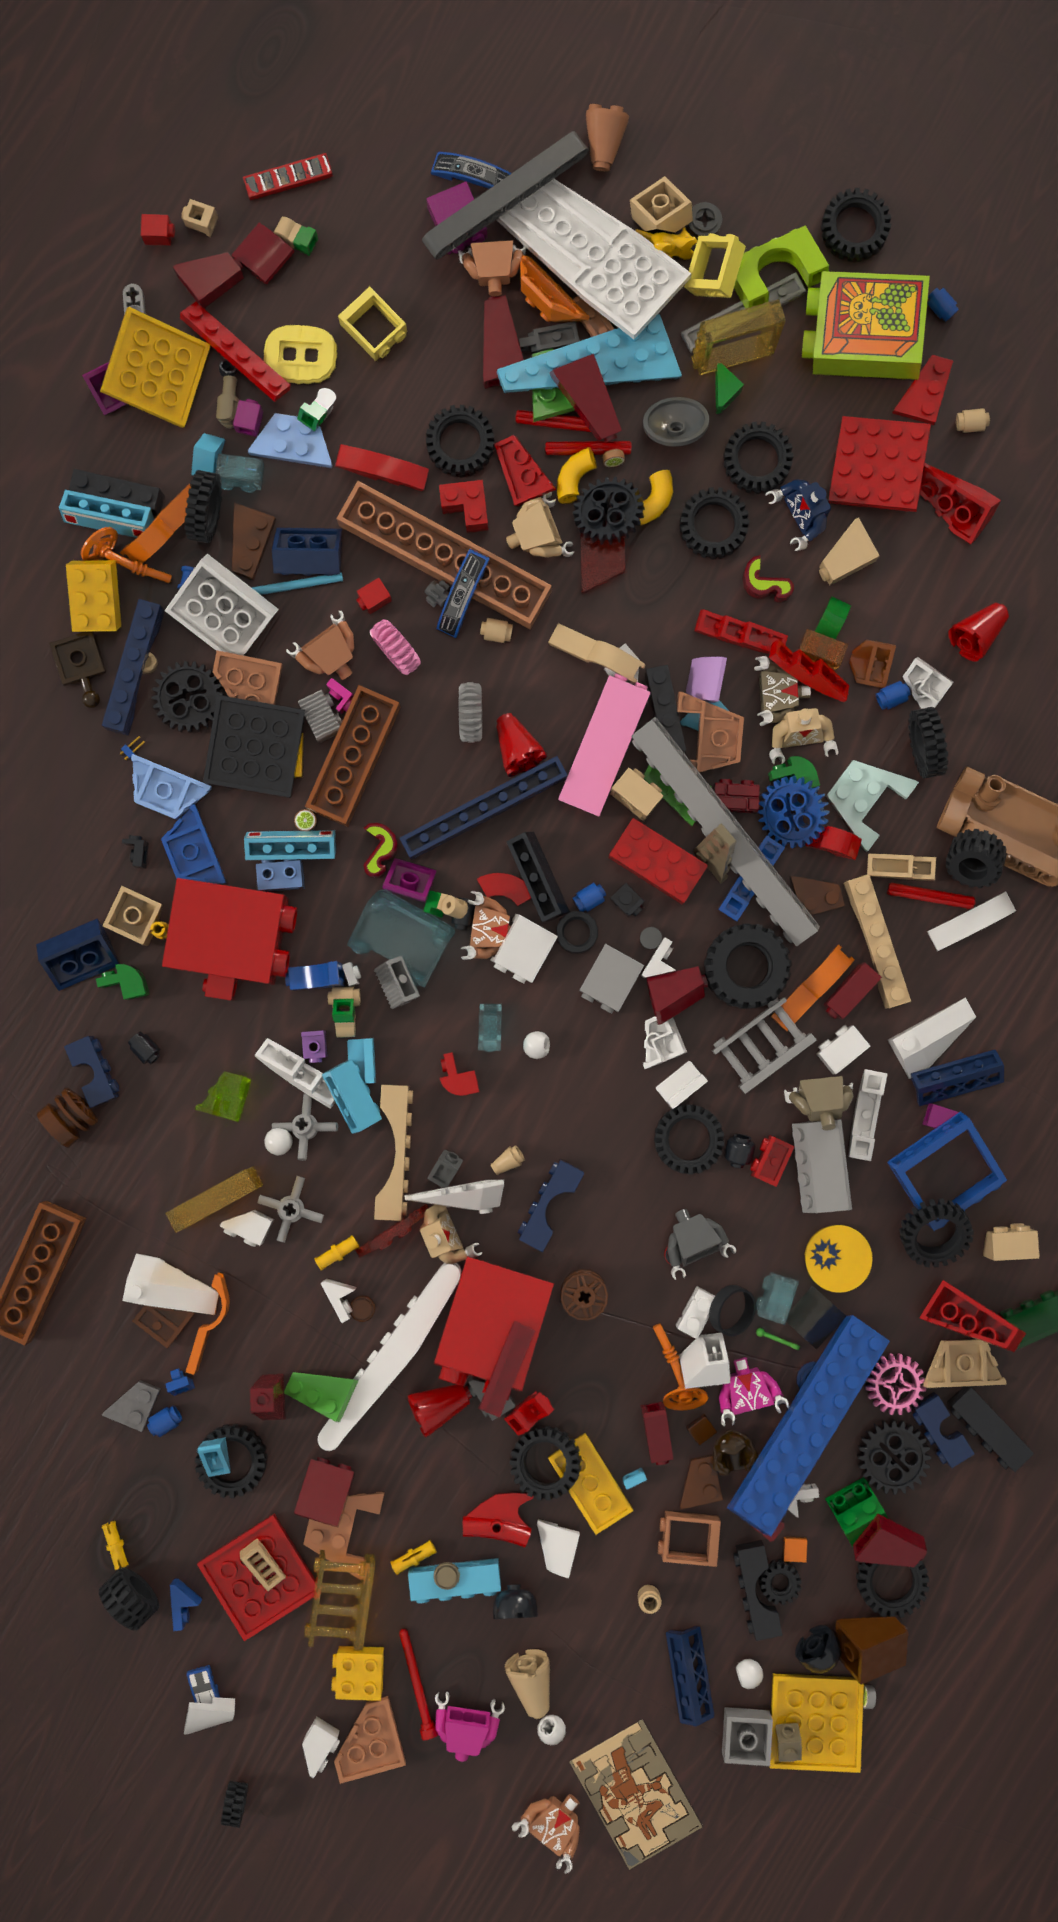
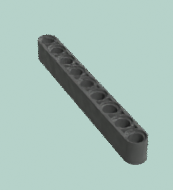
M572 131L427 232L422 238L423 244L435 259L442 258L586 156L589 148L579 135Z

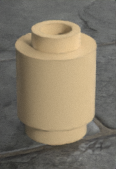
M984 408L962 410V413H957L956 415L957 431H963V433L985 431L986 426L990 424L989 413H985Z
M487 618V622L482 621L480 635H484V640L510 642L513 624H508V621Z
M354 986L332 987V991H328V1004L333 1007V999H354V1006H360V989H354ZM342 1005L339 1009H350V1007Z
M645 1585L638 1591V1602L643 1612L653 1614L661 1607L660 1593L653 1585Z

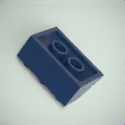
M276 528L272 546L274 573L282 575L325 574L327 576L340 574L342 563V529Z
M98 918L36 944L38 961L58 991L114 968L119 964L110 939Z

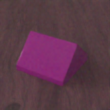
M109 362L82 375L104 415L127 404L100 392Z
M394 858L382 888L385 891L426 903L437 871Z

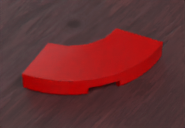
M492 873L477 878L478 883L488 898L505 896L511 899L517 907L532 899L524 881L516 876L505 873Z

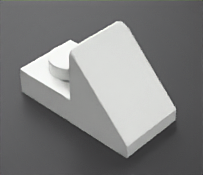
M663 938L641 977L647 978L676 971L661 961L662 958L667 960L673 948L670 947L672 941Z
M330 1279L323 1280L321 1285L341 1323L351 1318L350 1312L353 1310L348 1300H343L342 1297L355 1291L357 1287Z
M816 1484L802 1485L789 1506L788 1510L797 1518L799 1517L797 1500H800V1502H812L813 1498H819Z

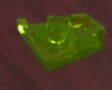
M224 1071L219 1077L217 1084L207 1092L209 1094L202 1104H197L195 1110L239 1122L252 1079Z

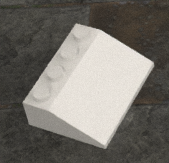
M207 554L199 561L167 606L165 612L216 651L244 656L279 609Z

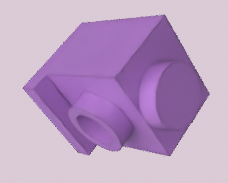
M326 1031L301 1032L303 1059H309V1063L322 1062V1058L327 1057ZM311 1043L317 1044L318 1048L316 1051L310 1049Z

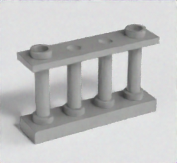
M785 997L781 999L776 998L774 1001L767 1004L769 1008L729 1038L725 1039L722 1037L713 1044L715 1048L711 1051L715 1055L721 1051L741 1077L740 1081L742 1083L738 1087L744 1094L817 1041L812 1033L807 1035L804 1032L801 1033L781 1005L787 1001ZM773 1011L795 1038L793 1040L795 1044L789 1048L783 1046L764 1021V1018ZM754 1025L759 1027L777 1051L775 1053L777 1057L771 1062L769 1059H765L746 1034V1031ZM737 1038L741 1040L759 1064L758 1068L760 1070L753 1075L751 1072H747L728 1047Z

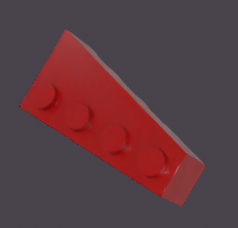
M944 1280L919 1317L931 1324L1011 1352H1015L1026 1334Z

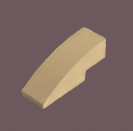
M868 854L867 875L892 879L935 881L936 857Z

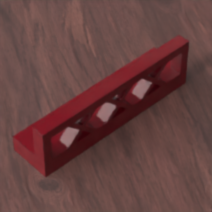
M513 1322L478 1409L500 1418L535 1330L521 1325L520 1322Z

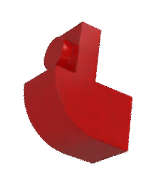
M826 826L824 827L825 831L822 833L818 832L820 835L818 839L812 838L813 843L809 845L806 843V846L809 848L828 851L838 857L856 860L862 839L845 830Z
M453 1052L443 1054L444 1059H441L443 1073H448V1076L440 1078L443 1087L450 1093L460 1096L480 1092L475 1070L458 1074Z
M535 1391L519 1403L504 1419L519 1436L528 1432L538 1420L550 1415L554 1408L545 1395Z

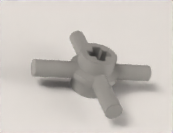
M303 1094L302 1114L296 1116L292 1123H272V1129L280 1128L292 1131L294 1136L299 1139L298 1160L301 1161L307 1160L308 1140L315 1137L318 1131H338L337 1122H317L316 1118L311 1115L312 1097L307 1094Z
M296 1176L291 1195L284 1197L280 1201L263 1195L259 1196L258 1204L277 1209L279 1217L283 1220L277 1241L285 1243L291 1223L298 1221L301 1217L319 1223L323 1221V1214L304 1209V1204L299 1198L305 1181L304 1177ZM292 1203L296 1212L288 1214L289 1210L286 1209V1206Z

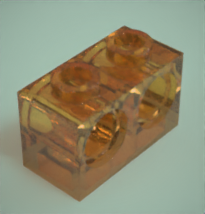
M807 629L803 634L798 650L801 649L813 662L822 659L829 667L837 670L843 661L848 644Z

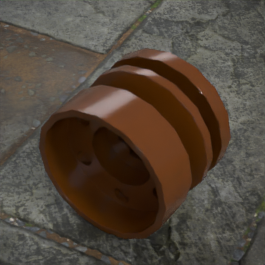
M65 1088L61 1091L62 1096L57 1095L55 1097L58 1108L48 1103L37 1113V1117L43 1127L60 1144L69 1148L80 1138L77 1127L87 1132L89 1130L88 1124L94 1126L98 1119L81 1096L71 1089Z
M578 1269L567 1275L561 1285L560 1296L562 1305L571 1317L577 1320L588 1321L598 1317L604 1311L608 1302V1292L604 1280L598 1273L590 1269ZM581 1291L590 1293L587 1301L583 1298L579 1299Z

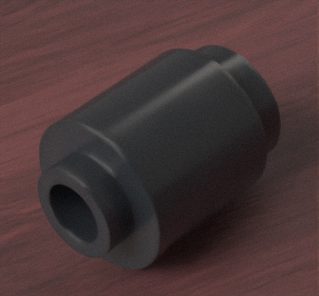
M458 897V899L466 901L468 910L461 919L452 917L451 924H455V929L467 931L468 927L473 925L475 906L469 904L468 900H475Z
M140 1031L128 1041V1044L131 1046L130 1050L143 1064L149 1063L151 1065L160 1057L158 1053L161 1049L147 1034H143Z

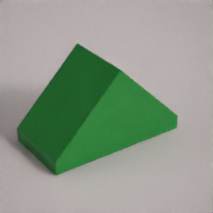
M717 363L715 370L716 414H721L742 392L744 386L722 363Z
M831 596L813 637L833 645L847 618L851 605Z

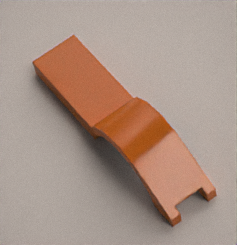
M190 483L157 515L153 522L134 541L128 543L120 551L121 555L124 556L126 554L133 562L135 560L138 561V564L140 562L144 563L164 545L172 534L185 522V516L187 515L185 508L188 505L186 501L189 498Z
M839 944L831 951L824 962L786 999L787 1001L781 1005L794 1023L842 976L855 960L853 957L848 958L840 950L842 947ZM774 1012L770 1017L787 1032L788 1029Z
M221 1272L214 1275L211 1285L221 1297L222 1309L220 1316L211 1324H204L199 1327L186 1373L195 1375L198 1372L210 1330L222 1322L229 1311L230 1297L224 1273Z

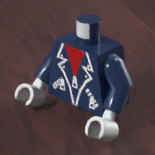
M796 479L781 486L780 490L773 489L765 495L771 493L774 495V501L769 502V504L779 502L782 496H785L784 500L804 535L803 537L793 538L790 541V544L799 542V547L795 549V551L806 549L807 541L811 542L826 529L827 516L831 506L826 499L827 493L825 489L820 487L817 482L809 484L808 481Z

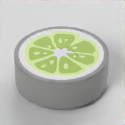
M864 1685L863 1709H873L876 1704L875 1688L873 1685Z

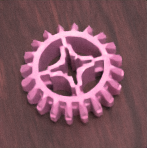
M383 619L370 630V635L378 647L402 674L408 675L421 664L418 654L391 622Z
M892 1353L888 1355L889 1360L881 1356L880 1360L882 1363H876V1369L871 1371L872 1377L868 1376L866 1380L871 1384L866 1385L865 1389L872 1391L867 1395L868 1398L874 1399L873 1405L875 1407L880 1405L882 1412H885L888 1408L890 1415L894 1414L895 1409L899 1415L903 1414V1408L907 1412H911L909 1405L912 1404L918 1407V1403L915 1401L916 1398L919 1400L924 1398L919 1394L920 1391H926V1388L920 1385L925 1381L924 1377H920L924 1373L923 1370L917 1369L919 1364L916 1361L911 1363L909 1356L905 1357L904 1360L903 1355L900 1353L897 1354L896 1360ZM895 1367L889 1376L881 1377L886 1370ZM902 1367L910 1372L912 1383L903 1380ZM897 1379V1381L902 1383L903 1385H896L894 1389V1387L890 1384L895 1383ZM879 1385L888 1388L889 1400L882 1398L879 1392ZM910 1391L905 1398L899 1400L902 1392Z

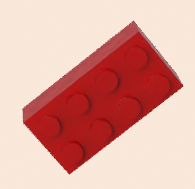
M632 818L608 856L609 859L682 905L708 866L635 818Z

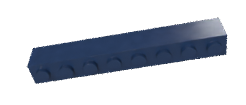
M558 756L413 830L400 837V840L409 858L413 860L567 779L568 775Z

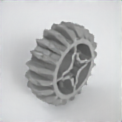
M467 682L459 686V733L462 742L475 743V741H481L482 688L479 683Z

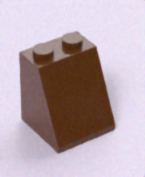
M896 1617L836 1620V1636L842 1649L839 1660L860 1685L906 1666L909 1633L905 1625L901 1624Z

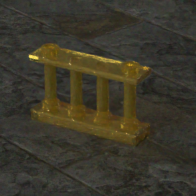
M254 1166L173 1208L166 1212V1215L177 1233L264 1186Z
M320 1550L319 1558H315L314 1572H317L310 1623L305 1624L304 1637L308 1638V1647H313L314 1636L349 1638V1641H353L354 1650L363 1651L375 1569L374 1554H365L364 1562L355 1564L325 1561V1550ZM324 1571L359 1573V1576H362L361 1584L357 1583L355 1586L322 1583ZM324 1592L355 1595L358 1598V1605L353 1607L319 1605L320 1594ZM317 1615L352 1617V1619H355V1626L350 1627V1629L316 1626Z

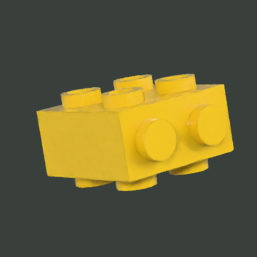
M339 1646L337 1654H333L332 1667L336 1668V1677H332V1691H336L335 1699L381 1701L383 1693L384 1647Z

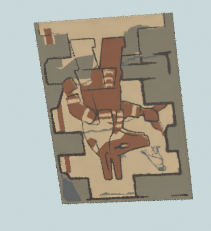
M643 1720L569 1761L629 1870L702 1828L700 1821Z

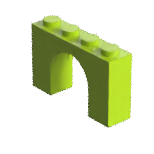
M806 226L794 229L779 238H773L770 242L759 247H753L750 251L743 254L734 289L748 314L769 306V291L759 276V272L766 265L777 261L792 264L799 271L807 287L821 282L822 271L829 272V264Z

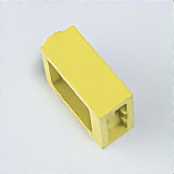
M716 234L699 236L689 268L691 278L684 285V288L695 296L731 298L746 246L739 241L737 236L727 234L726 237ZM712 248L726 249L718 280L703 279Z
M370 286L338 315L340 325L375 361L380 357L384 358L395 343H400L406 337V323ZM373 305L396 328L376 348L352 326Z

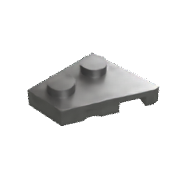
M140 1380L104 1411L102 1416L142 1432L161 1389Z

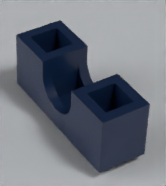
M87 1036L64 1046L72 1067L88 1064L94 1071L92 1082L81 1087L90 1108L97 1107L119 1097L118 1092L120 1089L115 1079L112 1080L109 1071H111V1067L107 1059L102 1057L100 1051L103 1049L98 1038L95 1039L94 1036Z
M935 1392L918 1401V1407L912 1405L915 1411L912 1414L913 1418L919 1426L923 1424L927 1432L924 1435L931 1445L935 1444L939 1451L936 1452V1455L943 1465L947 1463L953 1468L974 1455L963 1434L958 1430L950 1435H942L940 1433V1424L945 1418L950 1416V1413Z

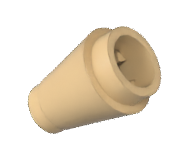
M515 1145L514 1147H508L491 1163V1167L499 1175L521 1166L525 1158L521 1150Z

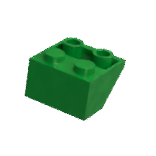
M864 1477L825 1499L852 1547L877 1514L888 1518Z

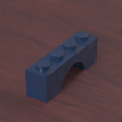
M560 1159L559 1163L554 1161L549 1171V1174L552 1175L549 1182H543L538 1192L541 1194L538 1203L533 1201L528 1211L531 1214L528 1222L523 1221L517 1232L521 1234L519 1237L520 1241L541 1252L544 1251L553 1234V1230L548 1225L545 1217L549 1201L560 1193H574L584 1175V1171Z

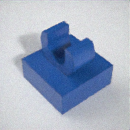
M179 1368L170 1371L173 1381L166 1383L168 1393L175 1396L195 1389L193 1380L184 1376L183 1371H180Z

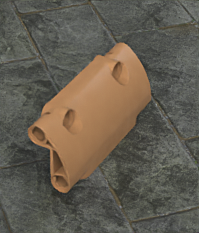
M966 766L944 807L937 824V829L954 837L968 829L974 831V829H979L983 832L984 830L989 831V834H995L997 839L1003 841V846H1006L1007 856L1004 866L1046 886H1058V804L1009 782L998 775L985 777V774Z

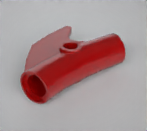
M521 1492L493 1495L466 1516H463V1537L496 1539L525 1548L532 1528L521 1519L518 1514V1508L520 1505L533 1499L534 1496L530 1497L527 1495L528 1493Z

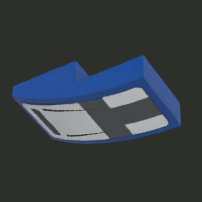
M210 1665L192 1669L186 1673L195 1703L211 1704L212 1697L220 1698L218 1686L214 1683Z

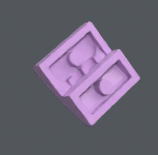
M701 657L692 659L686 694L708 703L718 702L727 658Z

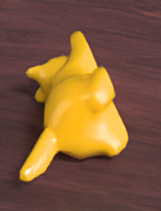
M683 227L680 234L665 232L652 234L639 229L635 230L654 244L657 250L663 251L671 258L677 256L688 260L693 257L694 251L691 250V247L697 243V239L690 236L686 227Z

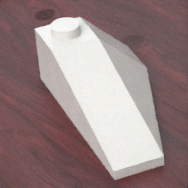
M136 1254L127 1277L123 1301L215 1315L219 1294L215 1289L186 1275L183 1271L172 1267L160 1258Z

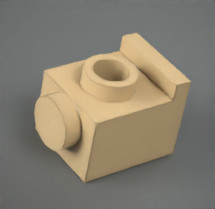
M190 199L188 206H184L182 211V219L186 227L211 237L218 219L215 207Z

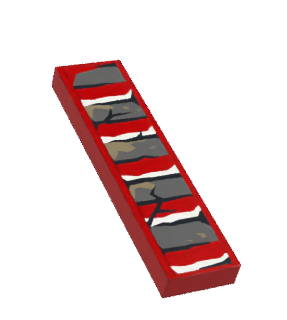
M324 153L244 176L243 179L249 199L254 200L330 178L333 175L327 154Z

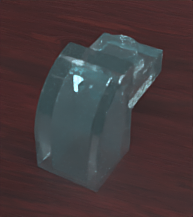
M480 1004L478 1050H485L487 1052L501 1051L502 1004Z

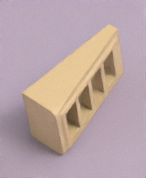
M258 1538L240 1551L241 1561L267 1591L286 1578L284 1572ZM262 1557L264 1558V1560H262L259 1564H254ZM269 1564L270 1567L261 1573L260 1571ZM275 1571L276 1574L273 1577H271L269 1580L265 1579L268 1575Z

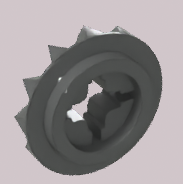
M701 202L692 207L693 221L688 225L689 230H692L695 236H708V234H715L720 230L722 214L717 206L709 202ZM704 213L707 220H710L707 222L706 227H704L702 221H699L702 220Z

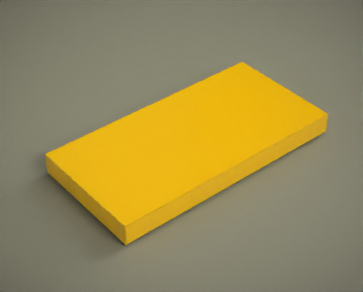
M584 1433L575 1439L574 1444L576 1447H579L580 1451L578 1453L582 1458L580 1462L582 1467L579 1477L569 1490V1493L595 1535H597L634 1510L589 1437ZM559 1449L548 1456V1459L561 1479L566 1470V1460Z

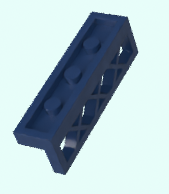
M996 1049L911 1073V1080L917 1092V1103L919 1106L1004 1083V1064ZM997 1073L996 1077L988 1079L991 1074ZM976 1079L973 1083L966 1084L969 1080ZM955 1085L952 1089L945 1090L948 1086ZM933 1091L931 1095L923 1097L924 1093Z
M694 1626L683 1632L670 1630L666 1632L680 1723L698 1726L715 1716L701 1629L699 1626ZM694 1635V1644L691 1648L689 1637ZM695 1657L698 1660V1666L696 1668V1671L693 1668V1662ZM700 1680L702 1687L700 1692L698 1693L696 1686L698 1684V1681ZM702 1703H705L706 1713L701 1715L700 1708Z

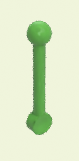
M762 1328L756 1330V1334L759 1337L765 1336L793 1349H800V1345L769 1334Z

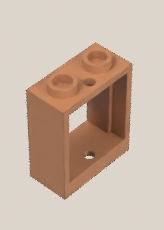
M665 1511V1518L661 1517L660 1531L663 1532V1540L658 1541V1554H661L662 1561L717 1567L721 1525L719 1516ZM671 1520L709 1524L706 1554L669 1551Z

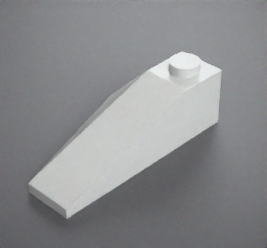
M963 998L888 1039L908 1078H911V1073L930 1068L976 1016L967 999Z
M483 1180L404 1196L405 1200L479 1210L480 1214L493 1212L492 1208L500 1206L504 1180Z

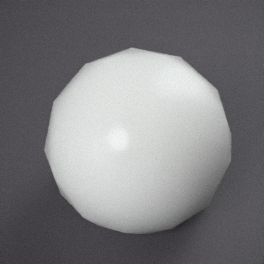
M535 1031L529 1033L524 1039L523 1049L530 1058L540 1059L549 1053L550 1041L545 1033Z
M275 1128L267 1132L264 1143L266 1149L271 1154L278 1156L284 1155L290 1150L293 1140L290 1132L285 1129Z
M744 1659L736 1666V1672L742 1687L754 1689L761 1683L763 1669L758 1662L752 1659Z
M546 1715L538 1724V1735L545 1744L557 1745L566 1734V1726L559 1716Z

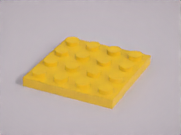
M128 307L126 308L100 392L183 428L190 412L210 344Z
M773 1673L771 1700L773 1726L769 1767L773 1769L861 1773L864 1684L860 1685L854 1677ZM798 1723L802 1740V1760L779 1762L776 1725Z

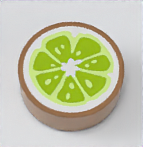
M619 449L609 450L602 456L603 464L606 467H616L625 462L624 452Z
M304 809L295 815L294 823L300 831H312L317 825V818L312 811Z

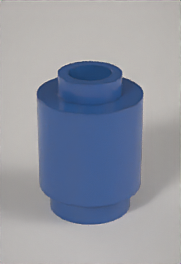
M936 288L928 296L929 301L927 305L940 319L943 318L945 322L959 310L956 306L957 302L944 288L941 290Z
M898 681L880 689V692L876 693V699L882 710L886 708L891 709L909 700L908 696L911 693L906 683L903 684L901 681Z
M593 882L578 891L572 899L579 911L588 912L605 902L603 897L606 896V893L600 884L596 886Z
M174 1405L171 1407L167 1406L149 1418L147 1427L153 1436L162 1437L179 1426L183 1419Z

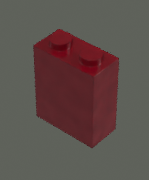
M317 1457V1460L311 1459L294 1514L338 1528L355 1473L351 1471L352 1467L344 1464H339L336 1467L329 1465L330 1461L324 1458Z

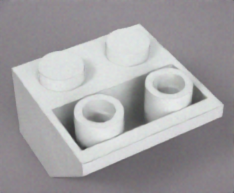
M722 1333L700 1335L698 1339H695L679 1355L685 1389L730 1383L729 1360Z

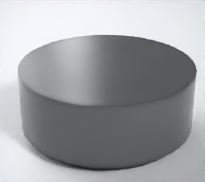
M645 928L640 934V943L646 949H655L662 942V934L657 928Z

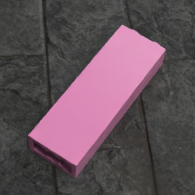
M616 673L614 677L609 675L558 799L596 816H600L631 742V736L635 732L651 693L647 691V686L638 682L635 685L626 682V677Z

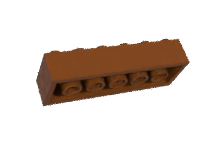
M358 685L305 807L308 810L349 827L401 709L399 702Z
M43 1201L38 1204L0 1289V1335L24 1346L32 1342L87 1218L49 1201Z

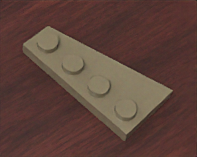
M722 823L693 850L695 857L708 865L707 868L720 884L728 878L726 874L730 870L728 864L732 861L731 855L734 853L736 840Z

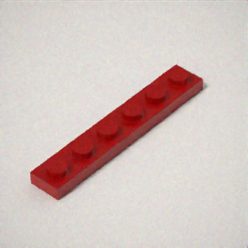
M196 301L180 312V319L274 402L290 391L291 385Z

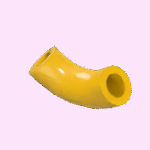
M590 447L571 456L562 466L557 479V496L560 503L568 504L576 501L577 495H579L578 484L581 477L585 473L597 468L596 460Z
M661 470L649 477L652 490L649 497L643 501L645 510H643L644 518L640 519L641 525L660 517L669 506L673 495V481L670 470Z

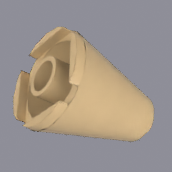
M530 1649L525 1650L526 1655L519 1656L517 1653L510 1657L505 1663V1671L528 1716L539 1719L544 1717L549 1711L550 1660L545 1651Z

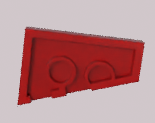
M932 355L921 370L919 380H914L892 413L934 425L953 360Z
M512 435L494 444L515 506L518 507L527 501L556 490L516 436Z

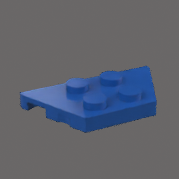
M193 804L185 815L178 819L173 828L161 838L176 879L182 878L213 884H226V879L197 806Z

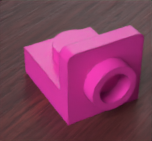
M331 678L326 684L330 689L328 693L338 701L342 698V701L336 707V710L342 714L344 711L347 712L354 695Z

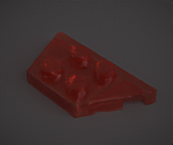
M580 533L582 593H587L599 584L602 585L609 579L625 573L624 536H621L620 543L613 539L612 545L609 544L608 540H605L603 545H601L599 539L593 543L591 536L585 539L584 534Z
M426 1203L357 1248L355 1252L359 1258L377 1248L382 1251L392 1244V1238L398 1236L400 1239L411 1232V1226L424 1217V1213L429 1206Z

